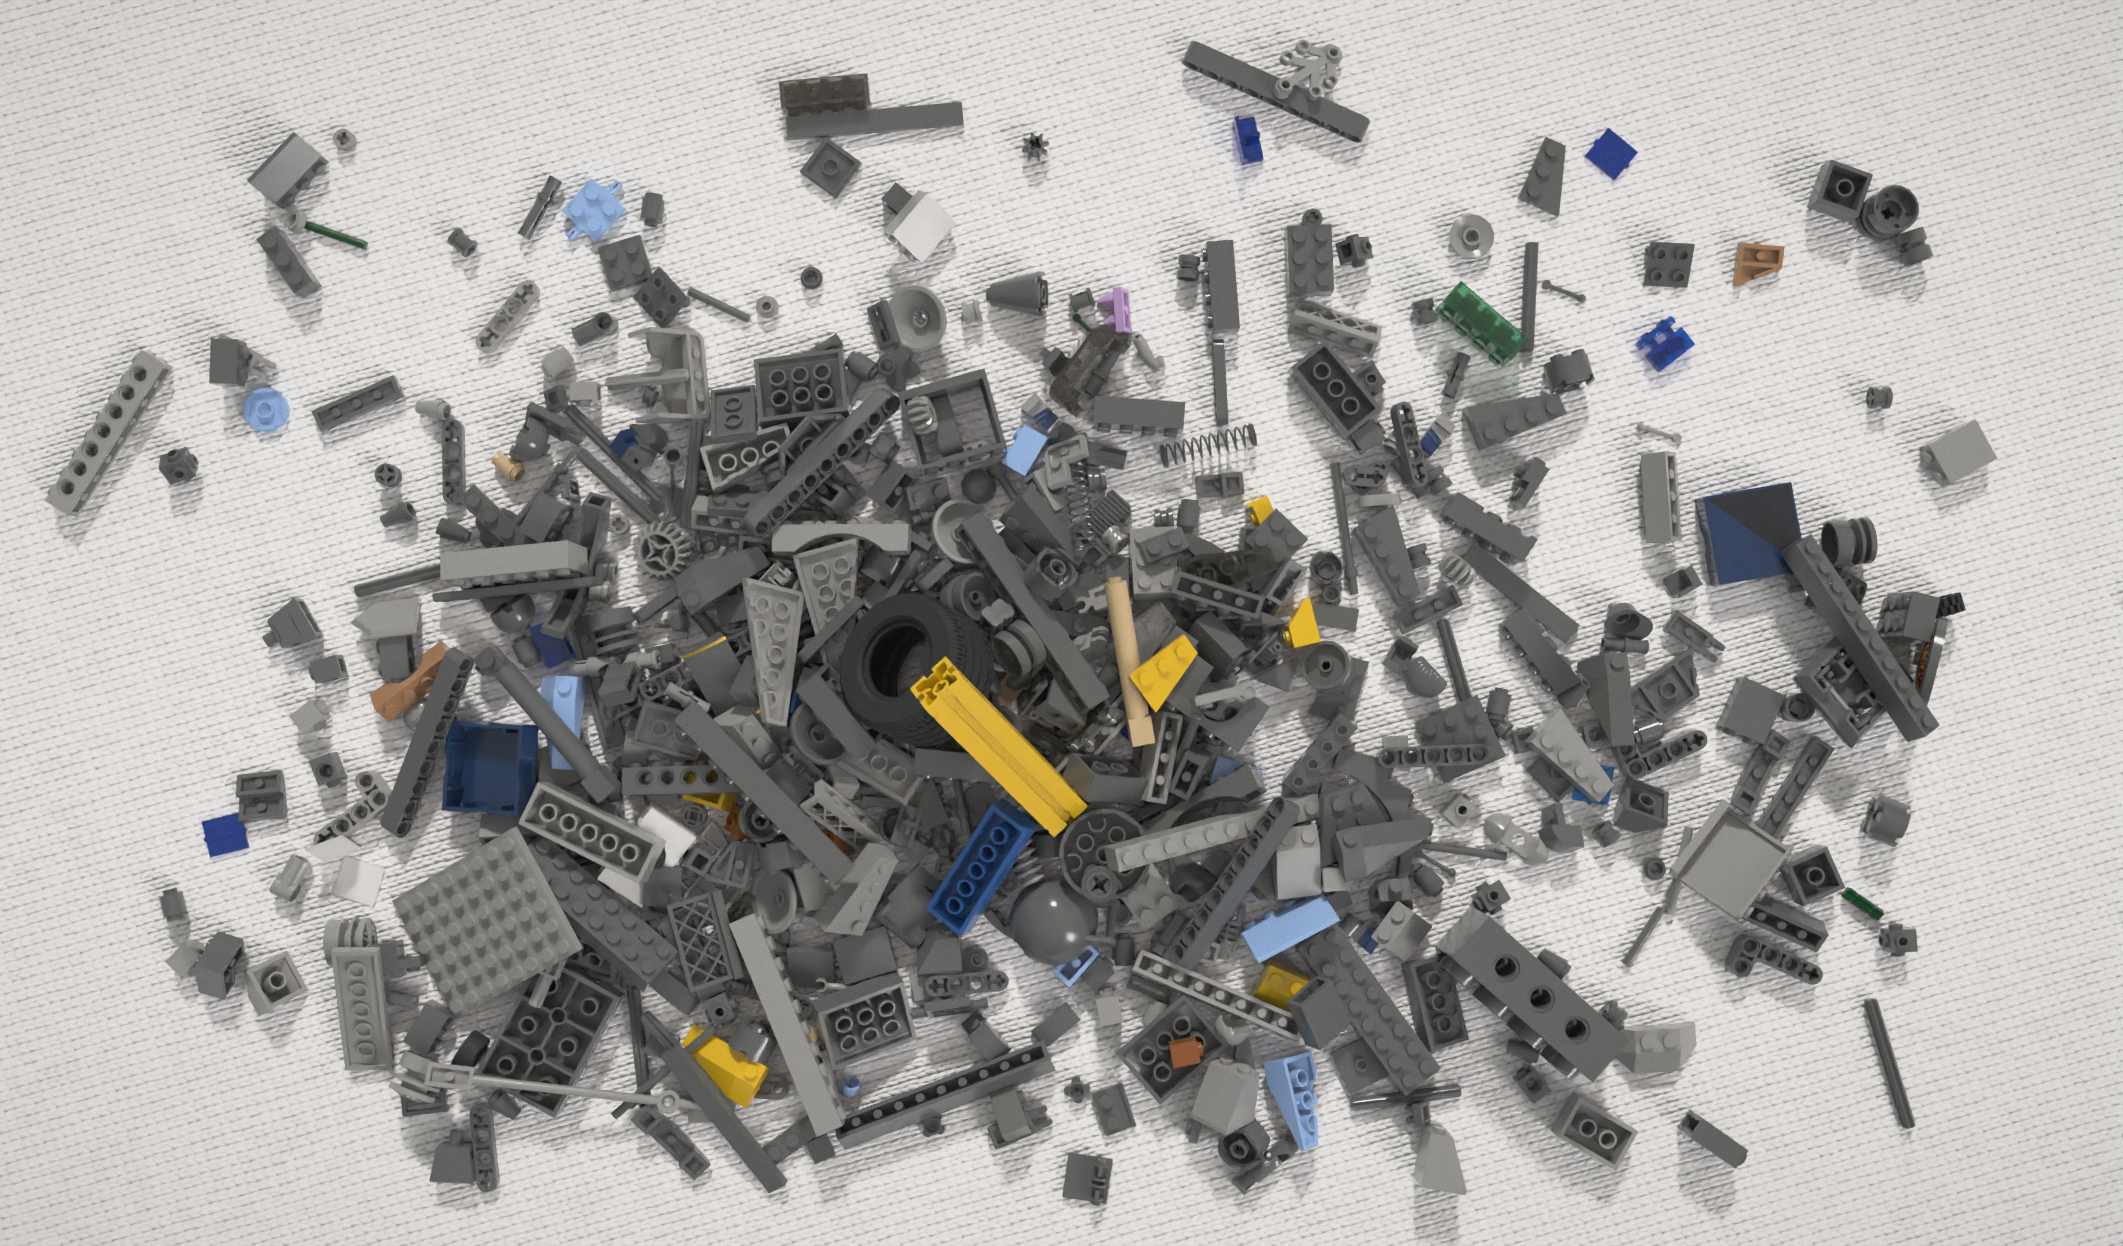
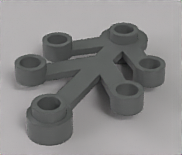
M1109 700L1096 707L1100 710L1097 716L1094 713L1095 708L1088 712L1085 726L1066 743V748L1072 753L1076 752L1081 744L1087 749L1091 748L1096 741L1095 736L1102 728L1116 723L1119 711L1116 707L1110 706ZM1054 725L1053 732L1060 738L1066 739L1071 736L1068 732Z

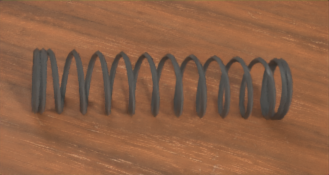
M1248 423V426L1244 424L1243 435L1236 426L1234 428V436L1231 430L1227 428L1225 438L1222 432L1218 431L1217 441L1210 432L1208 443L1206 438L1201 435L1200 447L1195 437L1191 438V448L1188 441L1183 439V452L1177 441L1174 442V453L1168 443H1166L1165 447L1163 444L1159 445L1164 468L1169 467L1167 445L1175 465L1178 464L1176 444L1184 463H1186L1185 442L1192 460L1195 461L1193 439L1201 459H1203L1202 437L1209 455L1212 457L1210 435L1220 455L1219 433L1229 453L1228 431L1232 437L1235 449L1238 451L1236 429L1239 431L1244 448L1246 449L1245 426L1248 430L1252 446H1257L1254 426L1252 423Z

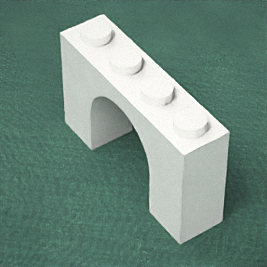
M652 801L638 818V826L666 840L664 846L665 855L661 862L654 867H661L662 865L665 867H678L683 860L682 855L686 850L690 851L697 842L695 829L687 826L684 822ZM604 866L600 867L597 873L599 881L641 908L643 907V883L638 884Z

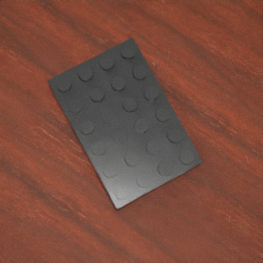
M566 962L560 978L552 980L542 1007L535 1008L529 1004V1000L540 974L538 973L530 977L524 983L475 1075L576 1086L625 993L600 979L587 975V972L576 966L574 968ZM498 1087L554 1118L562 1112L570 1095Z

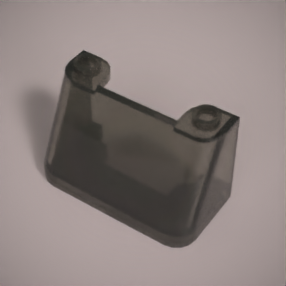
M1103 324L1090 325L1045 385L1046 394L1073 416L1077 417L1083 408L1078 403V397L1081 393L1073 388L1076 382L1099 352L1106 357H1109L1113 352H1119L1124 355L1130 346L1110 327Z

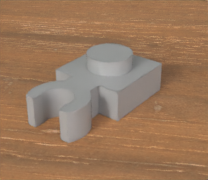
M1104 585L1089 590L1090 597L1088 598L1078 597L1075 599L1077 605L1081 603L1086 604L1084 609L1079 610L1080 615H1087L1092 608L1095 609L1096 613L1108 609Z

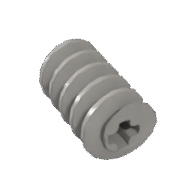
M1029 839L1014 863L1018 865L1013 869V872L1021 873L1016 877V880L1024 881L1019 888L1039 882L1045 876L1044 873H1037V870L1042 865L1034 864L1039 857L1031 856V853L1036 850L1035 847H1028L1033 841L1032 839Z

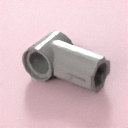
M292 854L281 875L277 876L269 890L270 893L291 903L301 890L300 883L311 862L302 856Z

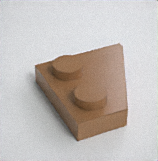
M1738 243L1732 286H1740L1782 269L1785 246Z

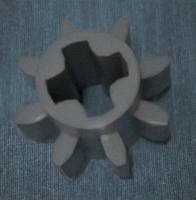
M1031 132L1029 139L1023 138V142L1027 146L1022 148V152H1028V160L1033 157L1040 161L1042 154L1048 155V151L1044 147L1049 146V141L1042 140V133L1039 136H1034V133ZM1036 143L1039 144V148H1035V150H1032L1031 145L1035 146Z

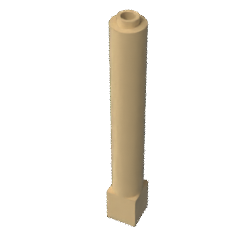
M1121 576L1108 578V583L1104 584L1126 710L1130 744L1133 747L1155 743V737L1147 701L1128 676L1140 667L1141 663L1127 581L1122 580Z

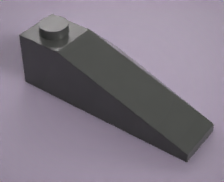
M755 546L694 564L675 577L678 596L690 615H701L742 586V578L752 579L769 567L771 563L761 547Z

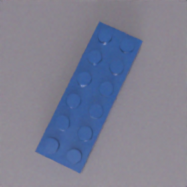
M1004 798L991 804L926 907V910L960 937L970 931L1038 825Z

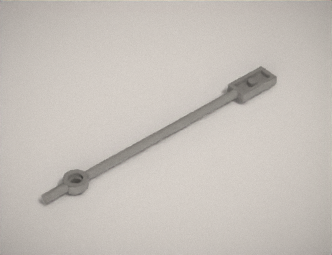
M428 1062L424 1086L472 1091L473 1084L650 1104L657 1105L659 1110L665 1114L674 1113L678 1108L702 1111L695 1100L680 1099L678 1094L672 1090H666L659 1096L498 1078L475 1075V1067ZM667 1098L673 1100V1104L669 1107L664 1104Z

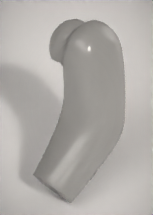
M1137 333L1132 336L1131 339L1139 355L1152 370L1158 372L1160 371L1159 368L1165 367L1166 364L1163 357L1159 355L1154 358L1150 346L1142 334Z

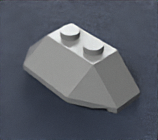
M1694 1022L1615 1027L1630 1040L1615 1058L1634 1074L1679 1071L1697 1046Z

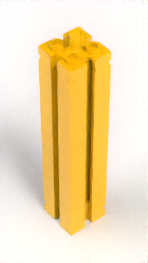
M946 656L931 669L934 672L928 678L923 676L910 688L925 710L1053 837L1067 826L1066 822L1070 824L1088 807L1060 773Z

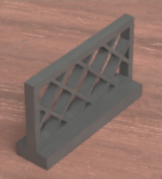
M717 888L665 905L690 993L733 978L736 980L744 977L733 933L729 926L730 922L722 892ZM707 899L708 908L704 915L694 910L699 900ZM681 906L688 909L682 922L675 919L672 909ZM692 912L702 917L696 929L685 924ZM706 919L713 922L714 925L710 936L700 932ZM684 926L694 931L688 943L682 941L679 936ZM697 934L708 938L702 951L692 946ZM711 941L719 944L720 948L715 958L705 953ZM689 948L700 953L694 965L687 962L685 958ZM703 955L714 960L708 972L697 967ZM717 962L725 966L727 975L717 978L711 974ZM695 970L706 974L702 983L693 986L691 977Z

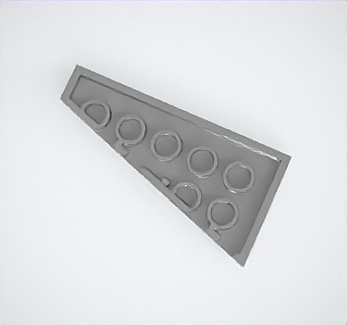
M859 537L793 555L815 635L857 595ZM856 614L820 649L823 664L828 662L839 676L843 650L851 631L855 627Z

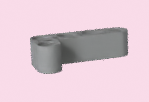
M370 770L357 774L355 785L363 798L320 829L313 838L315 845L325 842L328 838L327 835L334 833L336 835L328 840L341 835L349 838L385 811L392 789L380 773ZM367 775L372 779L370 786H367L365 783ZM380 793L385 796L384 804L378 801ZM362 806L367 810L365 818L360 814ZM344 820H346L349 824V829L347 831H345L342 827V823Z

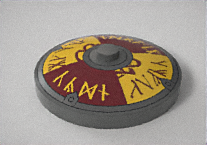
M1938 617L1934 623L1930 642L1923 643L1920 652L1915 651L1912 665H1917L1915 689L1927 706L1949 619Z

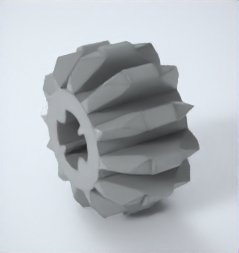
M917 396L907 401V416L911 428L914 429L916 434H928L937 429V415L933 403L927 396Z
M1450 552L1442 558L1438 565L1440 572L1462 589H1465L1468 585L1470 586L1477 576L1476 571L1456 553Z

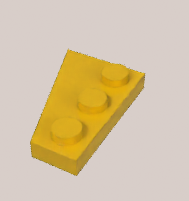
M1182 634L1128 675L1155 713L1198 653L1187 637Z

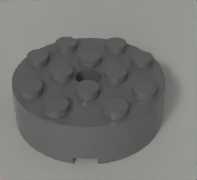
M1094 808L1077 816L1065 829L1059 847L1060 866L1067 882L1078 893L1085 896L1081 887L1084 874L1096 866L1108 867L1107 860H1101L1098 857L1099 851L1104 846L1145 836L1143 828L1132 816L1114 808ZM1150 864L1122 872L1112 870L1118 880V890L1111 900L1123 898L1137 889L1146 877ZM1094 876L1096 884L1091 890L1100 888L1106 892L1104 883L1108 878L1100 881Z

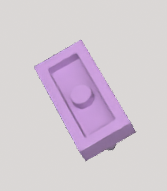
M1115 287L1113 292L1104 295L1097 302L1099 307L1115 312V314H1112L1105 320L1103 327L1113 333L1132 334L1129 290L1123 287Z

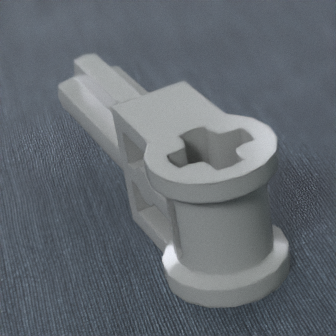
M569 956L539 973V979L529 1000L531 1006L535 1008L542 1007L552 980L560 978Z

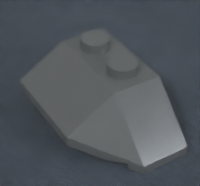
M808 414L778 448L780 479L782 480L836 429L845 420L844 416L841 414Z

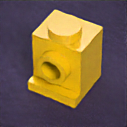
M1268 495L1245 505L1246 510L1251 508L1252 512L1249 515L1253 525L1257 524L1259 526L1274 511Z

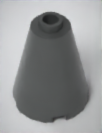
M1043 271L991 283L990 288L986 289V300L990 301L991 306L1044 317L1047 311H1043V307L1048 305L1049 297L1048 281L1043 280L1042 277L1046 274Z

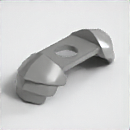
M1493 813L1485 819L1483 830L1492 843L1500 841L1525 858L1523 860L1524 864L1535 866L1548 860L1549 850L1542 842L1540 836L1537 839L1512 823L1510 815ZM1517 833L1522 834L1525 839L1524 844L1519 847L1512 843V837Z

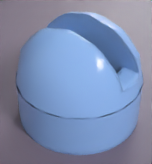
M853 1076L844 1078L842 1081L843 1093L848 1097L856 1095L860 1089L859 1079Z

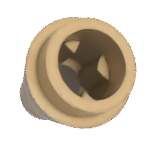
M501 453L495 454L492 458V464L509 481L519 482L524 477L526 468L522 462Z

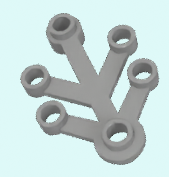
M1300 40L1295 46L1297 54H1309L1319 57L1315 61L1296 57L1289 50L1283 51L1279 57V61L1283 66L1292 65L1303 69L1288 79H1279L1273 87V93L1276 97L1285 99L1292 92L1293 86L1310 76L1307 97L1312 101L1317 100L1322 94V89L1319 87L1320 68L1326 65V77L1323 80V86L1328 90H1332L1338 83V79L1335 76V65H1338L1342 60L1340 48L1333 44L1319 48L1310 46L1307 40Z

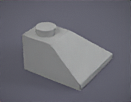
M287 951L245 971L248 998L259 1017L308 990Z

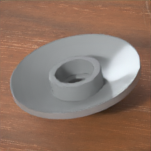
M1470 214L1462 216L1453 224L1449 240L1451 247L1459 256L1466 259H1476L1484 256L1491 249L1494 242V232L1492 226L1485 218ZM1467 235L1473 236L1474 241L1468 242L1466 239Z

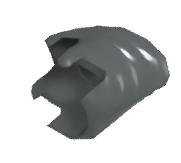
M1423 656L1415 658L1404 671L1406 689L1413 695L1432 698L1443 692L1447 686V681L1441 677Z

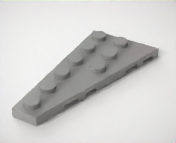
M742 578L762 723L786 727L804 594L803 592L755 579Z

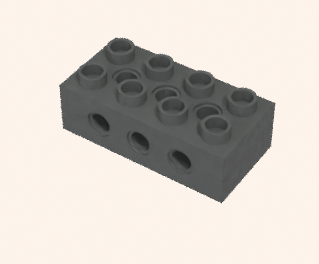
M1470 906L1437 943L1436 947L1445 954L1438 965L1467 989L1474 982H1477L1479 986L1472 995L1502 1020L1509 1012L1513 1014L1506 1025L1537 1051L1545 1043L1547 1046L1540 1055L1570 1081H1573L1581 1073L1594 1082L1630 1041L1497 922L1474 907Z

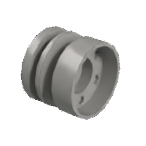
M371 917L354 918L351 922L347 919L329 920L325 926L323 950L326 962L330 967H333L331 958L333 947H374L373 944L378 943L376 926Z
M405 1050L399 1065L407 1069L406 1074L394 1073L393 1076L402 1080V1082L399 1084L391 1081L388 1087L396 1091L400 1096L410 1100L434 1104L436 1098L428 1095L427 1092L430 1090L439 1093L440 1089L424 1086L428 1062H440Z

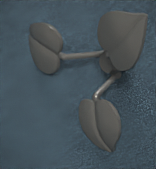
M631 424L630 428L637 432L635 439L643 448L650 450L654 459L658 453L664 455L665 462L670 467V488L668 486L657 487L664 494V497L658 503L650 499V505L660 522H673L682 515L684 496L683 489H674L675 468H679L683 464V459H687L688 455L681 453L676 447H669L662 451L666 447L668 439L666 432L660 426L655 424ZM703 436L702 447L711 445V436ZM701 454L700 470L707 472Z

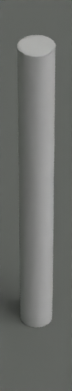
M1684 827L1678 857L1690 843L1694 828ZM1674 877L1665 911L1666 914L1670 915L1675 914L1681 882Z

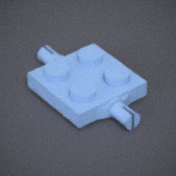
M591 178L562 210L574 225L566 236L573 242L582 232L598 242L626 211L614 196L623 185L615 180L606 189Z

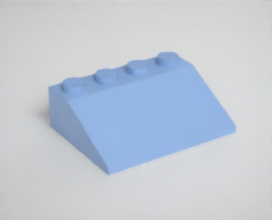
M1322 891L1321 895L1302 897L1296 901L1294 898L1282 904L1283 908L1277 911L1271 909L1263 914L1264 918L1258 921L1253 919L1243 924L1244 928L1240 932L1258 963L1340 921Z

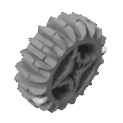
M654 521L638 531V537L633 540L636 546L631 550L637 552L633 559L639 560L640 563H638L637 567L643 566L642 574L650 572V579L657 577L658 581H663L664 579L669 581L687 569L686 565L691 562L688 557L693 553L687 548L692 543H686L685 539L688 535L680 534L682 528L675 529V523L667 524V521ZM667 547V549L663 551L664 553L658 555L661 549Z

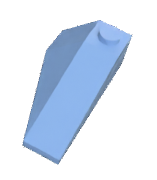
M572 676L543 678L541 696L576 737L580 739L587 682L579 677ZM547 739L552 769L574 770Z
M1305 1051L1263 1062L1268 1086L1300 1151H1306L1318 1146V1118L1314 1114V1102H1317V1094H1313V1081H1317L1312 1052Z

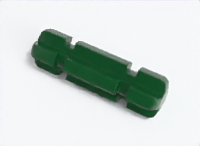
M1847 887L1842 892L1841 896L1844 899L1850 901L1851 904L1865 914L1867 913L1874 920H1880L1884 915V911L1881 908L1876 907L1875 904L1861 894H1857L1852 888Z

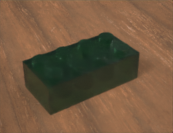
M1462 281L1449 292L1435 309L1438 312L1437 315L1443 321H1449L1455 326L1454 330L1459 335L1467 336L1472 341V346L1479 351L1483 350L1489 355L1488 359L1497 366L1500 365L1502 367L1510 362L1529 341L1524 334Z

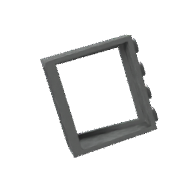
M985 368L898 392L921 473L925 472L926 475H931L939 472L938 468L947 466V469H952L960 466L962 461L969 460V463L982 460L981 456L990 454L991 457L998 456L1004 453L1003 450L1007 449ZM980 387L996 443L927 462L921 437L911 428L907 416V401L917 396L932 398L946 393L951 395Z

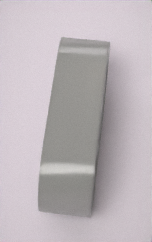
M1400 493L1365 495L1358 497L1359 508L1401 505Z

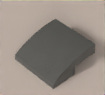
M282 770L237 775L236 797L239 798L238 820L240 822L287 818L286 787Z

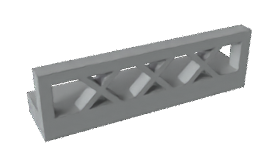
M1298 299L1288 331L1319 342L1326 340L1329 345L1372 359L1380 340L1382 326ZM1300 308L1309 310L1311 313L1300 311ZM1323 316L1330 317L1332 320L1325 319ZM1344 323L1351 324L1353 327L1346 326ZM1365 330L1375 332V335L1367 333Z
M822 779L814 783L815 795L801 804V809L860 853L868 843L877 844L882 841L879 832V822ZM819 803L824 809H813L812 806ZM826 816H837L839 820H828ZM841 827H851L854 831H843ZM856 838H866L867 841L861 844L856 841Z

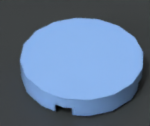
M262 387L252 391L251 395L245 399L243 403L244 419L254 429L261 432H272L285 425L289 417L290 408L287 399L282 393L272 388Z

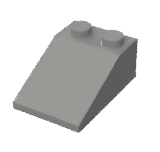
M1317 825L1291 827L1270 858L1277 900L1321 895L1320 843Z

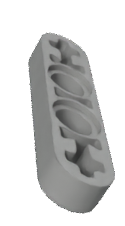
M526 280L519 284L478 334L475 343L479 350L485 353H492L501 345L539 298L540 288L536 283ZM533 286L532 291L534 293L532 295H526L527 292L525 291V288H531ZM517 297H524V300H526L527 303L524 304V302L518 299ZM515 302L519 303L521 310L517 314H511L509 310L510 305ZM501 319L505 320L507 323L506 329L497 331L495 327L496 322ZM492 330L495 334L499 335V337L496 338L495 336H492V334L489 333V331ZM484 338L490 339V347L484 346Z

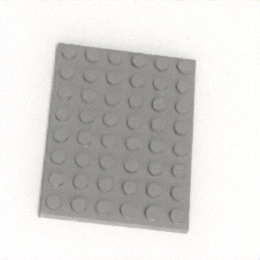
M517 826L392 900L420 954L424 956L425 963L455 1018L462 1016L583 949Z

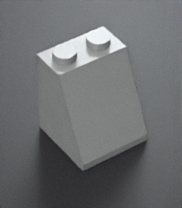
M806 862L802 863V867L796 870L783 869L793 881L796 889V913L808 912L825 906L827 904L825 902L830 894L833 895L840 886L839 883L837 885L832 883L826 884L819 876L821 871L816 866L811 868Z
M1222 1055L1210 1061L1190 1117L1225 1136L1254 1121L1260 1072L1252 1069L1247 1064L1234 1060L1229 1055Z
M1429 1121V1124L1421 1128L1413 1177L1422 1188L1466 1195L1467 1190L1453 1136L1443 1127L1442 1123Z

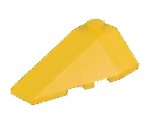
M693 1024L682 1043L683 1046L689 1045L704 1029ZM714 1035L691 1054L729 1099L746 1109L771 1069L764 1064L749 1060L742 1051L737 1053L728 1043Z

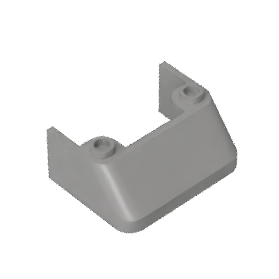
M648 327L628 333V338L646 339L649 354L655 358H662L663 371L685 368L690 374L687 382L664 384L666 401L657 402L653 407V414L635 418L636 423L667 424L692 421V419H706L710 415V399L705 345L702 335L697 331Z

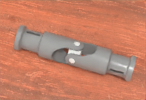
M653 650L651 653H622L589 657L587 660L580 661L573 659L569 661L568 668L569 674L572 677L588 675L590 677L604 676L609 666L622 664V662L635 661L640 671L650 668L658 670L661 669L662 660L659 650Z

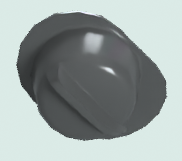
M1610 603L1608 605L1609 610L1606 614L1607 619L1604 627L1609 633L1619 638L1629 637V639L1642 640L1652 632V621L1639 613L1630 603Z

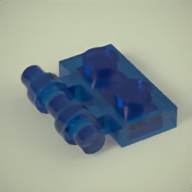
M1672 316L1665 320H1660L1654 329L1640 336L1641 339L1635 343L1639 350L1643 349L1646 345L1651 349L1644 356L1658 373L1695 345L1682 327L1675 332L1672 330L1671 326L1676 323ZM1660 334H1664L1666 339L1658 344L1655 338Z

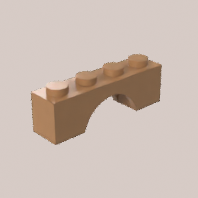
M438 642L423 654L422 662L412 676L396 684L387 681L371 693L370 698L374 710L388 722H391L428 694L432 688L443 656L450 648L444 642Z

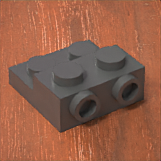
M1534 457L1533 460L1529 459L1523 465L1520 464L1514 472L1513 476L1516 478L1512 483L1519 488H1515L1508 498L1511 500L1508 507L1514 511L1526 507L1550 470L1545 467L1546 463L1537 457Z

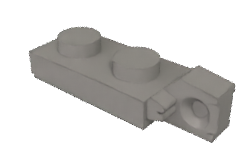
M1254 682L1193 696L1191 697L1192 706H1199L1200 709L1213 707L1212 702L1221 700L1222 704L1235 701V696H1240L1247 700L1257 696Z

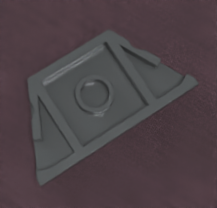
M1687 648L1631 686L1632 705L1658 720L1664 721L1699 697V686L1696 683L1697 671L1694 668L1692 655L1694 654L1693 648Z

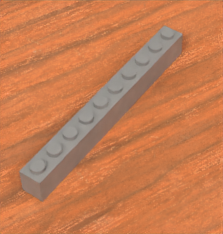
M1304 792L1301 796L1296 794L1285 797V799L1298 804L1300 807V814L1295 823L1319 817L1320 804L1318 794ZM1271 801L1104 846L1108 869L1122 872L1245 838L1252 831Z
M756 912L730 923L729 926L816 1136H821L843 1126L846 1113L842 1105L838 1106L835 1099L838 1097L834 1085H830L826 1077L829 1075L827 1067L818 1058L820 1054L819 1048L815 1041H811L809 1036L811 1033L810 1026L801 1017L802 1007L798 999L794 1000L791 993L794 990L790 979H786L782 970H785L782 959L780 957L777 958L774 952L776 945L772 936L768 937L765 930L767 923L764 916H760Z

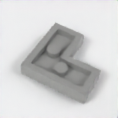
M1083 434L1043 448L1047 483L1051 490L1072 483L1069 464L1089 457L1087 438Z

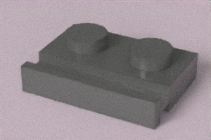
M1122 1082L1091 1092L1106 1136L1137 1126Z

